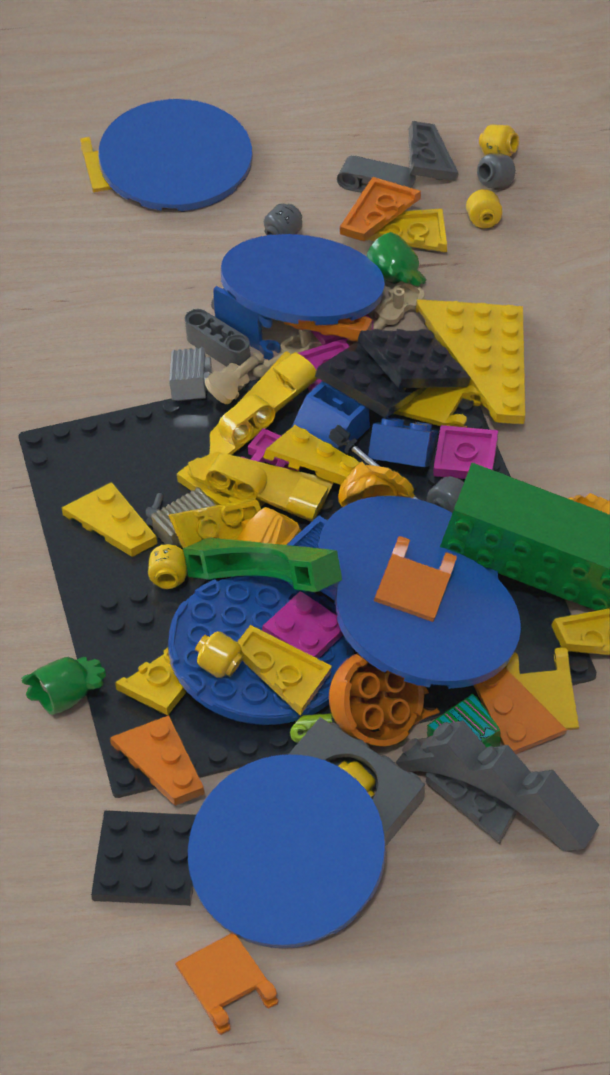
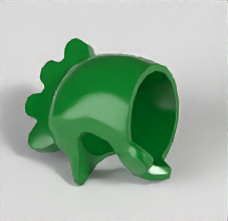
M392 232L386 233L370 246L367 257L381 270L384 280L395 284L403 281L417 287L425 284L427 279L418 270V256L399 235Z
M64 657L38 668L31 674L24 675L21 680L23 684L30 685L27 689L26 697L31 701H39L49 714L55 715L63 713L79 703L87 695L89 689L103 686L102 679L106 677V671L102 668L100 660L93 659L88 661L86 657H81L77 660L71 657ZM40 681H41L42 684L44 685L46 691H44V689H43V687H42Z

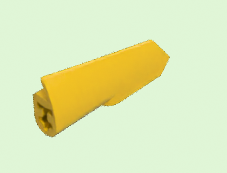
M285 351L250 391L221 417L218 425L210 432L209 454L217 451L232 455L254 438L262 428H267L273 422L275 413L319 379L315 377L317 371L315 367L297 352L290 354L288 351Z
M217 451L188 462L192 479L241 500L258 499L309 522H312L317 517L333 486V482L317 477V475Z

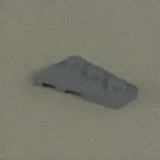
M412 121L408 129L410 175L455 181L459 172L435 124Z
M427 772L426 783L497 842H501L517 810L486 791L464 781L437 773Z

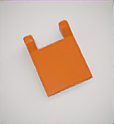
M398 536L374 601L433 622L457 556L446 552L439 570L405 558L410 539Z
M233 933L175 963L176 968L208 1014L218 1034H223L231 1029L228 1023L229 1016L222 1007L255 989L266 1008H271L278 1004L276 988L266 979L237 935Z

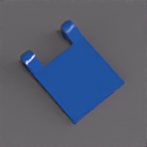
M216 286L213 289L215 317L245 335L249 339L250 346L259 350L266 360L274 358L273 351L280 353L279 342L275 340H262V325L266 328H271L273 325L272 319L245 308L236 301V297L232 293L228 294L226 290Z

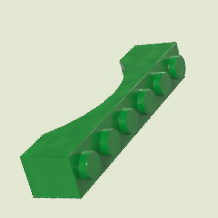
M211 537L183 548L188 577L215 579L233 576H268L289 582L295 590L318 592L342 580L337 550Z

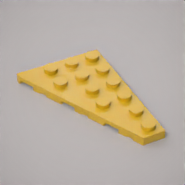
M417 299L416 312L422 314L426 320L425 325L434 333V337L448 350L456 362L462 365L464 371L471 377L468 385H473L481 396V403L489 410L493 420L497 423L524 424L523 306Z

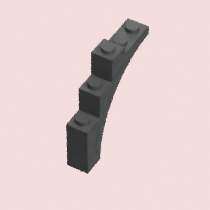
M464 721L445 722L436 728L432 736L411 739L402 748L403 753L396 761V764L404 771H424L442 774L486 791L527 817L562 851L584 849L599 827V823L554 770L531 772L508 745L486 747Z

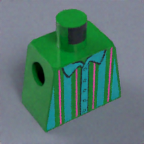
M471 694L427 725V737H430L436 728L445 722L464 721L486 747L500 746L501 731L474 694Z

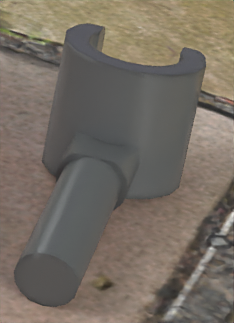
M157 493L152 507L146 508V515L148 516L146 524L153 526L151 515L160 510L163 494Z

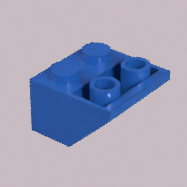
M322 381L306 395L292 427L296 425L306 429L310 434L344 452L345 445L339 447L329 439L331 429L341 425L351 434L349 440L358 439L370 428L369 408Z
M388 417L387 419L382 418V422L373 423L368 457L419 467H428L430 465L439 433L437 430H431L432 424L415 422L410 423V426L403 425L404 420Z

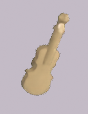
M398 282L393 289L388 291L390 298L383 300L375 308L377 319L373 322L374 329L382 330L386 325L397 324L400 318L404 317L406 311L415 310L416 300H424L423 289L411 283Z
M299 330L298 335L290 336L289 339L282 341L281 353L270 360H265L264 364L257 366L253 370V376L257 379L262 378L285 351H288L290 354L294 352L299 353L322 346V344L311 330Z
M254 352L253 356L249 357L240 366L230 363L221 372L214 371L205 379L206 388L220 402L224 404L231 403L233 399L239 396L238 391L249 383L247 373L258 364L264 362V355Z

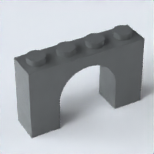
M321 717L289 753L290 755H305L319 758L337 766L344 761L347 763H360L376 780V794L372 800L383 824L386 846L424 800L425 783L412 772L407 773L396 766L391 758L379 755L371 750L361 739L352 738L344 733L336 723H329Z

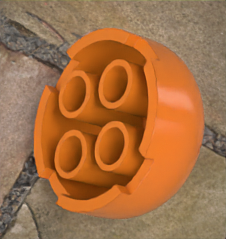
M358 653L348 658L338 668L330 685L329 706L335 723L344 733L354 739H361L367 745L391 746L399 743L410 734L408 731L414 724L416 717L421 716L423 710V686L405 682L404 677L388 670L386 673L379 670ZM383 722L396 724L394 728L383 734L380 731H371L378 729Z

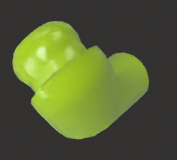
M331 713L301 716L290 730L292 740L298 743L320 717L329 723L332 722Z

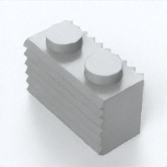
M203 347L200 349L195 348L194 350L192 348L189 350L184 349L183 351L181 349L178 351L173 349L171 352L169 384L172 401L206 398L207 388L205 386V379L212 373L211 357H206Z

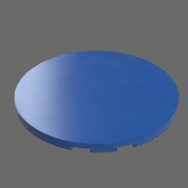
M166 99L139 105L117 117L102 135L98 156L100 170L104 179L123 198L140 202L141 206L150 209L178 208V211H186L212 205L235 192L236 187L249 174L252 161V145L245 128L226 111L200 101Z
M276 234L252 238L231 248L221 262V283L228 294L232 293L236 297V301L245 308L282 322L298 324L299 320L314 321L315 325L338 324L340 319L349 318L353 321L373 311L380 304L383 297L384 277L376 264L370 261L367 256L349 246L320 237Z
M376 496L357 500L342 507L328 519L320 534L317 548L337 550L342 575L349 564L357 557L374 548L396 544L398 536L410 539V543L440 547L452 512L423 500L402 496ZM486 568L498 579V571ZM339 582L327 587L334 596Z
M409 543L405 558L438 570L446 552L457 556L433 622L374 601L395 544L381 546L363 553L350 563L343 572L342 580L339 581L334 603L336 605L339 627L353 649L366 661L385 673L388 670L404 677L405 682L430 687L431 684L448 685V688L467 687L495 676L509 663L515 652L520 638L521 622L512 596L490 571L462 554L428 544Z
M233 576L220 581L214 579L196 589L191 597L181 603L172 619L168 638V654L172 669L180 684L195 700L215 713L227 718L262 725L297 721L301 716L313 715L329 705V690L332 679L338 668L354 655V649L343 635L319 658V660L332 666L331 674L300 716L243 661H241L231 677L225 675L222 678H216L197 664L199 652L195 651V647L205 634L210 637L214 632L220 631L238 642L250 625L262 630L263 625L300 591L337 615L336 607L324 595L319 596L312 591L295 590L289 582L268 576Z
M290 754L259 759L237 769L223 779L210 792L201 805L193 822L188 844V865L191 880L207 912L215 921L231 933L237 935V937L256 945L271 948H295L311 945L315 941L333 933L335 935L357 918L356 916L365 907L367 902L372 899L383 874L386 856L383 824L379 812L365 788L353 776L337 765L311 756Z

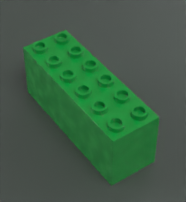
M472 462L440 547L462 554L484 568L498 571L501 575L598 611L610 608V514Z

